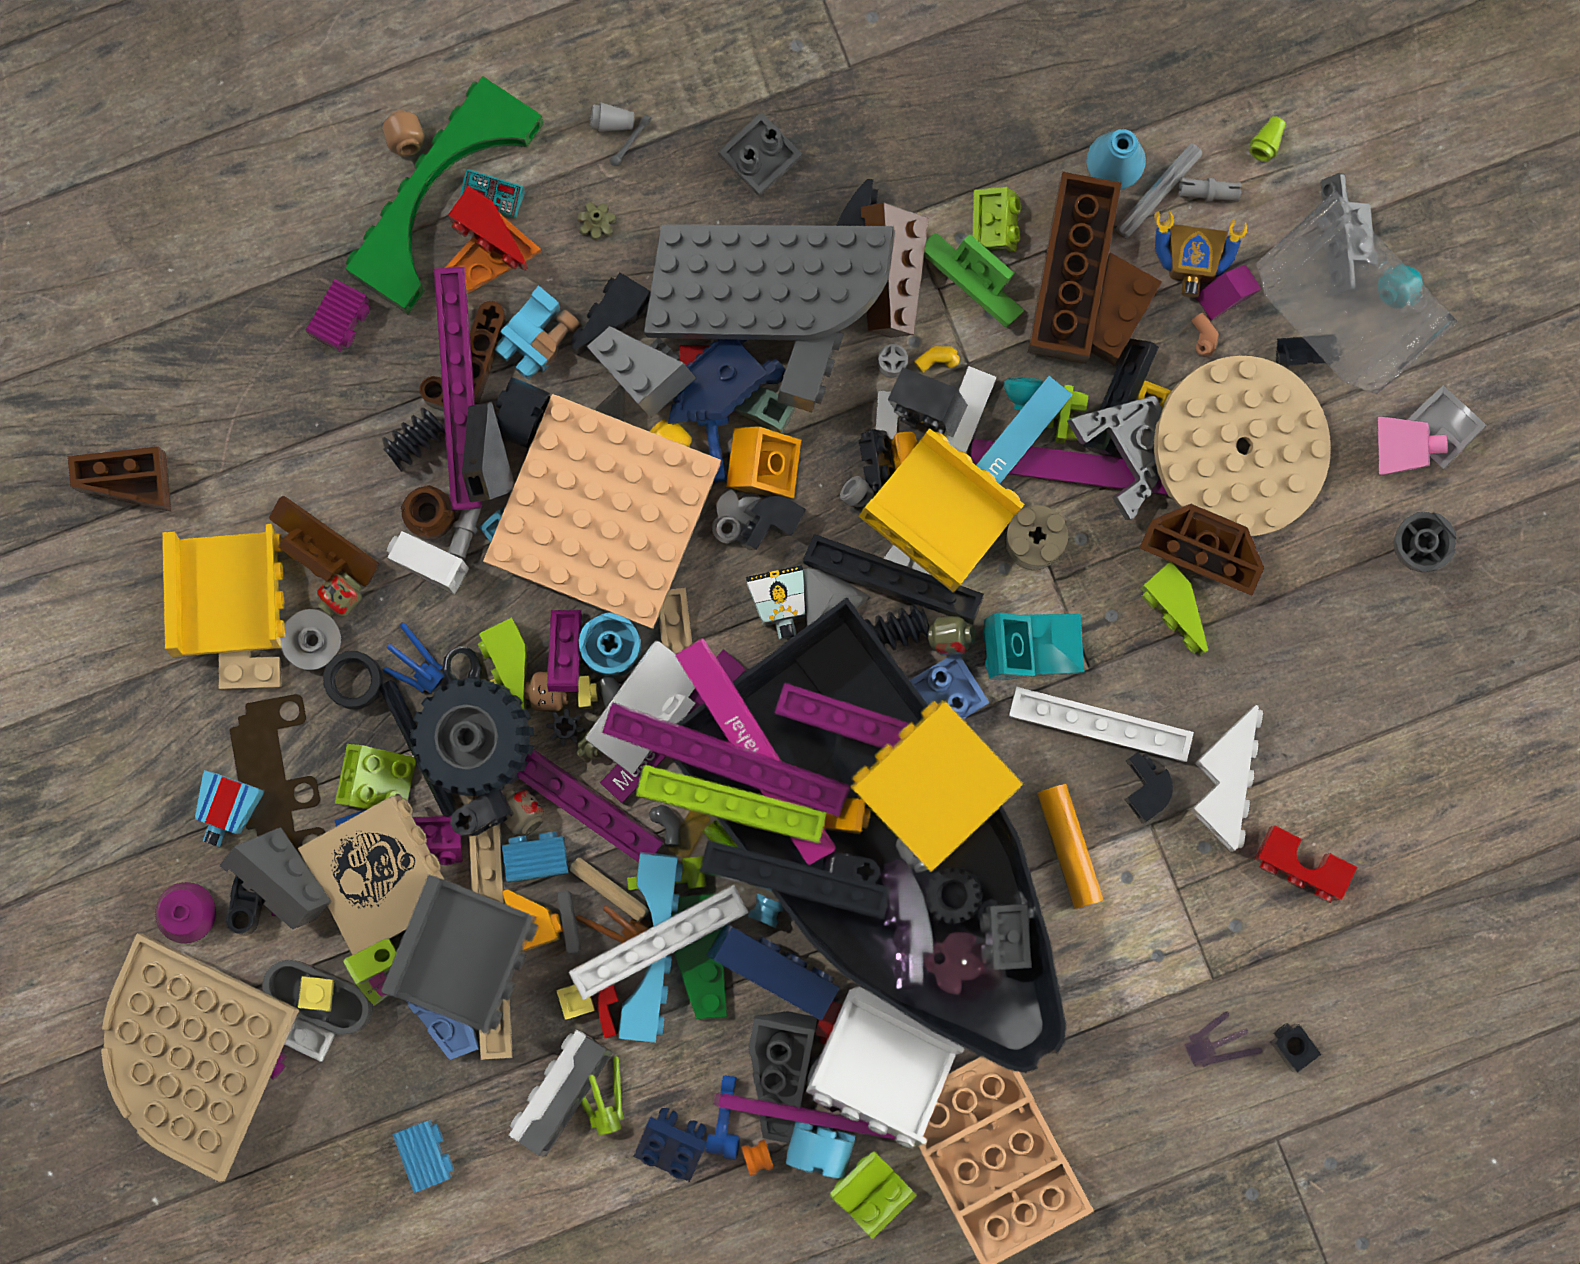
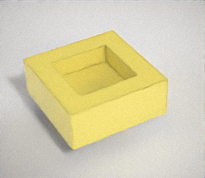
M580 676L578 691L580 710L593 709L592 702L598 701L597 683H591L589 676Z
M302 977L298 1008L331 1011L334 980Z
M576 985L556 990L565 1020L595 1011L591 996L583 1000Z

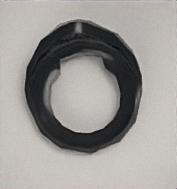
M458 646L447 653L443 663V674L448 683L457 679L452 673L450 666L452 658L459 653L465 654L470 660L468 678L481 679V664L472 649Z

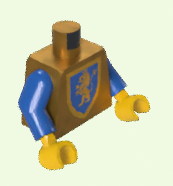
M1157 211L1154 215L1159 227L1156 229L1155 237L1157 257L1162 267L1169 271L1171 279L1183 280L1181 295L1185 297H1198L1200 282L1211 283L1215 277L1223 275L1234 262L1241 243L1240 238H1243L1247 233V223L1245 222L1243 230L1238 232L1233 229L1235 219L1231 220L1229 225L1231 236H1227L1228 231L1175 225L1174 216L1171 211L1168 213V220L1161 222L1160 212Z

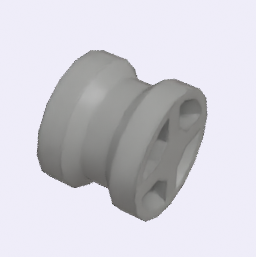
M889 344L883 347L878 357L877 365L879 371L889 378L898 377L902 367H907V352L897 344Z

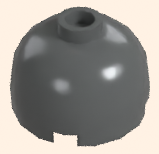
M1424 511L1416 512L1404 519L1397 528L1393 541L1395 554L1399 561L1410 570L1421 573L1435 571L1445 566L1454 556L1456 532L1450 521L1441 514Z

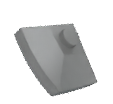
M1444 385L1407 419L1429 423L1430 435L1448 436V453L1430 454V457L1443 469L1487 426Z

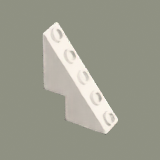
M1257 705L1253 706L1195 762L1215 786L1190 811L1230 852L1235 851L1237 848H1243L1245 840V830H1241L1242 818H1247L1250 801L1245 800L1247 788L1252 787L1254 770H1250L1251 758H1256L1258 751V740H1254L1255 729L1260 728L1263 717V710H1258L1259 707Z

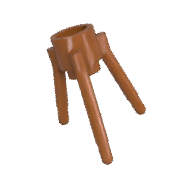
M605 905L603 910L624 928L621 931L624 935L622 936L590 919L576 915L577 921L620 943H624L648 930L647 926L650 924L645 918L637 922L632 918L628 923L619 914Z

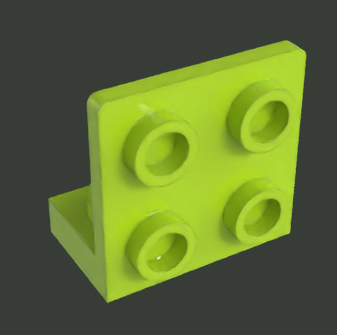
M347 744L335 804L368 810L387 798L401 795L403 799L408 801L416 763L414 757L363 745Z
M875 1151L863 1157L858 1162L856 1168L847 1177L839 1180L834 1190L830 1193V1197L872 1239L917 1196Z

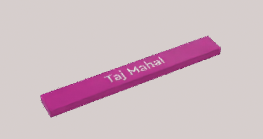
M704 638L678 652L675 657L729 742L781 761ZM761 790L765 797L811 808L810 806ZM824 828L819 844L790 837L808 865L836 849Z

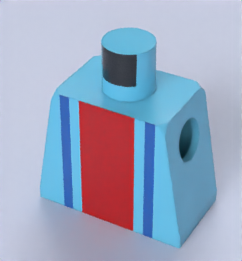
M204 770L195 814L196 820L209 824L203 841L220 847L226 831L240 834L261 800L264 790Z

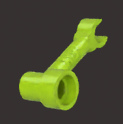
M703 856L682 858L683 871L681 881L675 883H688V889L705 887V873L699 872ZM637 877L627 878L629 890L639 889Z

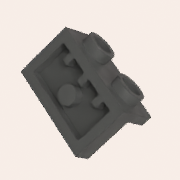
M1027 905L984 907V913L980 915V928L982 932H985L986 945L982 946V960L984 964H987L988 970L1031 968Z

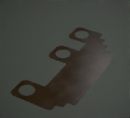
M298 694L247 703L245 705L246 714L238 717L239 725L230 728L237 778L239 782L264 790V794L248 820L246 829H256L258 837L281 827L303 859L298 848L302 846L304 838L310 834L321 836L326 832L321 827L294 831L291 811L317 806L320 802L318 784L313 776L286 780L277 729L297 726L305 722L306 714L303 698ZM288 701L296 703L299 707V715L292 721L284 720L280 715V707ZM301 783L309 784L313 789V797L306 803L298 802L294 797V789Z

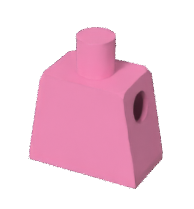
M1378 417L1379 475H1389L1430 466V454L1448 453V436L1430 435L1429 423Z

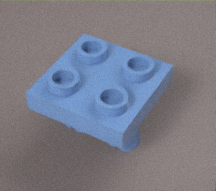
M950 655L910 680L928 705L934 700L938 704L942 700L946 701L962 719L989 704L988 699L960 655Z

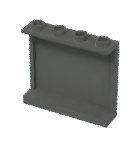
M429 874L381 992L480 1030L484 1034H489L491 1029L496 1030L503 1015V1012H500L499 1009L503 999L508 1001L512 994L515 983L511 982L514 971H520L527 954L522 951L527 941L532 942L537 932L538 924L534 923L536 916Z

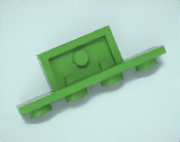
M934 233L926 240L924 257L1004 327H1009L1022 314L1023 308L1002 291L1014 275V272L971 234L961 242L957 250L937 233Z

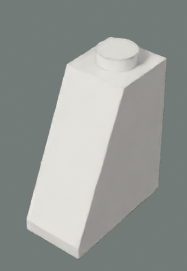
M401 531L399 537L394 536L387 548V552L390 553L387 558L392 563L454 595L469 570L462 559Z

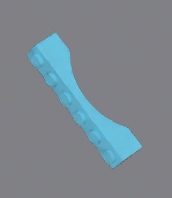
M640 852L637 885L651 911L653 926H656L671 918V912L677 913L679 894H673L675 882L681 881L682 864L677 863V856ZM668 955L649 965L638 987L622 1004L619 1039L656 1043V1036L663 1034L664 1017L659 1016L660 1004H666L668 986H663L664 973L670 974L672 955Z

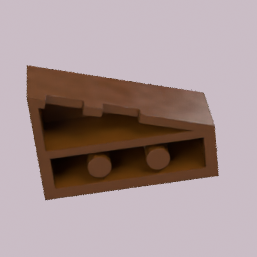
M1111 252L1108 255L1091 353L1115 365L1162 281Z
M159 446L68 456L70 486L76 491L171 512L166 452Z

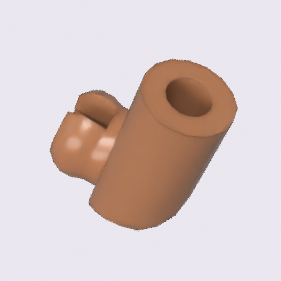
M1202 312L1193 318L1191 322L1200 332L1196 344V352L1200 356L1209 357L1216 350L1219 334Z

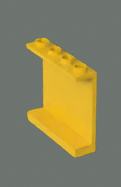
M929 428L920 442L874 498L864 507L858 517L954 593L1025 504L1020 501L1019 496L1014 491L1005 489L997 483L996 478L990 472L981 470L972 463L973 461L968 454L963 451H957L952 447L943 434L934 432Z
M266 524V532L188 539H179L175 531L162 532L165 649L171 657L281 648V638H285L284 620H280V609H284L283 591H279V580H283L282 562H278V552L282 551L278 546L282 537L280 533L275 531L272 524Z
M935 700L921 712L924 718L916 725L912 722L908 724L898 734L901 739L893 747L888 744L875 756L878 761L870 769L864 766L853 776L852 779L855 783L851 786L930 871L934 870L1023 785L948 703L943 700L939 704Z

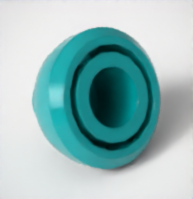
M1008 377L1004 380L1005 392L1014 403V409L1021 410L1044 381L1030 377Z

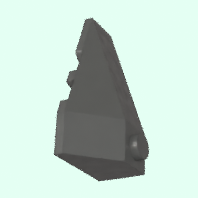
M790 1011L754 1016L749 1041V1053L758 1100L800 1107L817 1022L816 1017ZM759 1115L763 1138L790 1143L795 1121Z

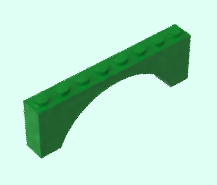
M482 76L478 83L475 81L466 92L467 99L462 106L457 105L449 116L450 122L444 130L440 129L432 140V148L427 154L423 153L418 158L415 164L416 170L410 178L406 177L401 182L397 190L399 194L393 202L389 201L384 206L380 214L382 217L376 226L372 225L369 227L363 237L365 242L359 250H353L346 261L347 267L345 269L349 276L407 315L425 292L414 266L412 232L418 209L430 187L449 167L468 155L500 146L528 147L544 124L541 114L484 76Z

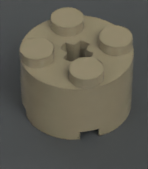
M1041 505L1021 509L1012 518L1005 533V547L1010 557L1018 566L1028 570H1041L1055 563L1065 550L1068 541V530L1064 518L1055 510ZM1034 532H1038L1039 537L1043 538L1038 544L1033 543V538L1029 537Z

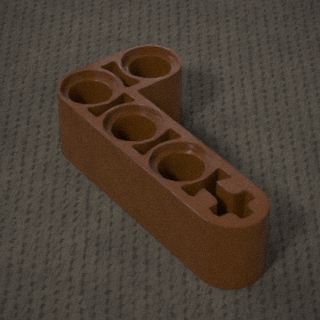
M487 301L480 305L470 331L472 367H477L481 370L480 375L473 379L475 405L480 403L496 356L494 348L502 338L500 331L506 326L507 322L502 306L495 301ZM493 312H496L498 319H492L489 326L486 315L492 316ZM481 339L490 341V346L485 351H477L475 349V344ZM437 376L425 378L420 384V394L428 406L444 411L443 390L438 398L433 399L427 396L428 390L431 387H442V378Z

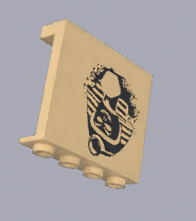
M401 795L387 798L298 848L306 865L330 898L331 902L328 908L352 955L385 938L390 939L405 931L428 875L430 874L444 880L439 871L441 866L437 857L430 853L426 845L425 833L419 826H416L411 816L413 814L412 808Z

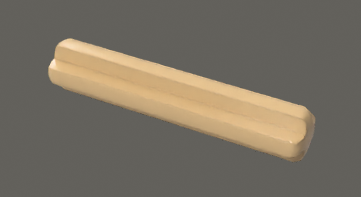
M577 858L572 863L570 871L636 921L640 922L645 918L649 911L645 905L583 859Z

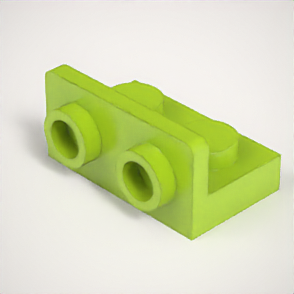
M1008 187L974 190L973 237L986 249L1005 248L1009 252L1017 251V243L1020 241V229L1017 222L1018 214L1021 211V200L1018 194Z

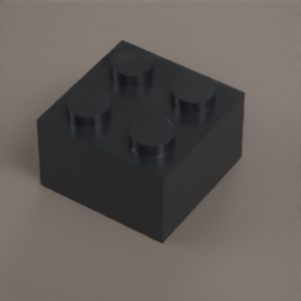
M902 367L888 398L889 403L894 408L893 412L900 416L899 420L912 427L920 424L927 427V431L930 428L934 432L954 437L968 406L956 387Z

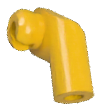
M933 346L917 358L914 364L920 372L924 373L936 362L945 363L947 367L954 368L959 364L960 357L957 355L958 351L952 346Z

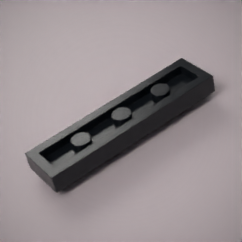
M1130 338L1099 410L1137 399L1159 348L1156 344L1150 341ZM1106 429L1087 443H1084V447L1088 450L1113 455L1116 448Z

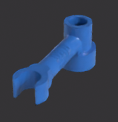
M729 415L725 419L697 420L699 427L705 426L710 456L721 460L714 481L715 483L727 481L722 451L720 450L718 426L729 424Z
M723 1076L721 1093L734 1095L737 1077ZM719 1108L715 1135H708L706 1153L723 1155L724 1159L737 1160L740 1136L728 1134L731 1109Z

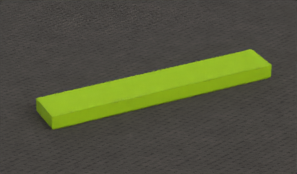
M647 765L643 766L636 797L816 844L820 842L827 814L823 811Z

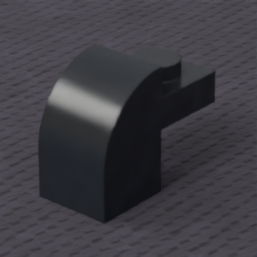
M781 496L760 498L752 502L745 509L744 513L754 519L753 521L749 520L743 527L740 534L743 539L740 545L748 550H757L769 527L783 536H792L806 509Z
M1138 751L1128 758L1126 762L1143 786L1124 800L1143 824L1160 813L1168 805L1172 797L1173 782L1167 769L1156 775L1154 773L1156 766L1147 754L1142 756Z

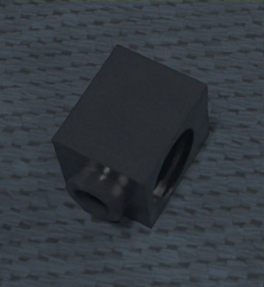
M1289 1023L1284 1024L1273 1033L1276 1038L1270 1041L1289 1069L1295 1073H1298L1322 1055L1300 1024H1293L1292 1026ZM1296 1037L1301 1043V1048L1298 1053L1292 1055L1287 1050V1042L1290 1038Z

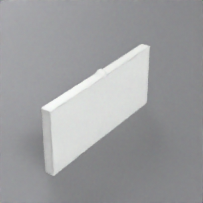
M878 391L876 429L886 431L887 436L893 439L897 433V419L899 415L893 412L894 408L888 401L891 392Z

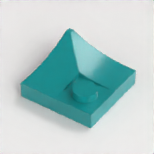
M1081 614L1025 615L1031 616L1035 676L1084 673Z

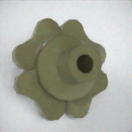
M589 731L587 733L582 732L578 736V747L580 750L577 755L587 763L592 759H600L604 754L585 739Z

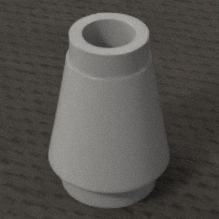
M602 102L599 105H592L590 128L597 129V132L633 129L634 112Z

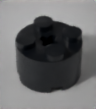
M511 377L506 390L501 391L495 406L499 408L496 418L501 437L528 448L535 437V430L539 422H541L550 401V393Z

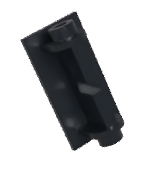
M1337 334L1277 338L1276 363L1284 365L1285 368H1289L1291 365H1305L1307 363H1329L1333 365L1334 361H1340V351L1336 349Z
M870 429V432L861 433V439L858 441L862 461L872 460L873 465L863 467L865 481L874 493H877L893 475L895 468L891 463V441L887 436V432Z

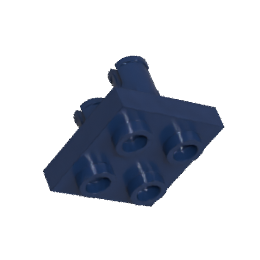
M661 1108L657 1119L650 1116L633 1157L640 1159L648 1166H655L668 1172L674 1178L690 1182L707 1144L706 1141L702 1140L707 1128L704 1124L700 1123L697 1132H694L698 1121L691 1120L688 1122L685 1132L677 1129L674 1125L678 1120V1114L672 1110L669 1119L666 1120L669 1108Z

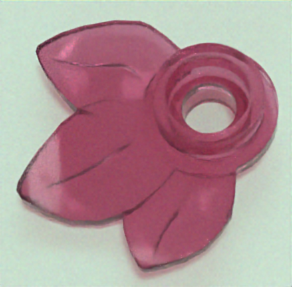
M965 932L952 933L947 936L943 943H934L925 950L923 963L928 971L935 974L937 985L942 990L952 994H959L962 985L961 980L974 979L984 973L981 961L973 953H970L976 940L974 935ZM939 952L945 958L944 962L940 965L934 962V955Z

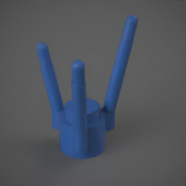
M401 623L400 627L430 665L424 662L419 666L403 652L389 644L387 649L416 671L413 677L417 681L388 667H385L383 672L415 687L421 693L426 690L431 694L444 679V674L441 672L443 666L434 660L405 623Z

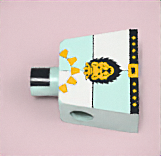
M802 565L746 577L748 590L763 626L776 624L779 640L794 637L796 635L794 620L805 617Z

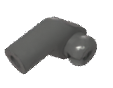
M666 805L653 807L649 814L652 822L660 823L666 829L665 846L680 847L681 821L678 816Z

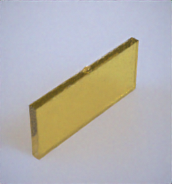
M689 811L681 825L680 847H669L668 850L682 858H688L710 817L705 814Z

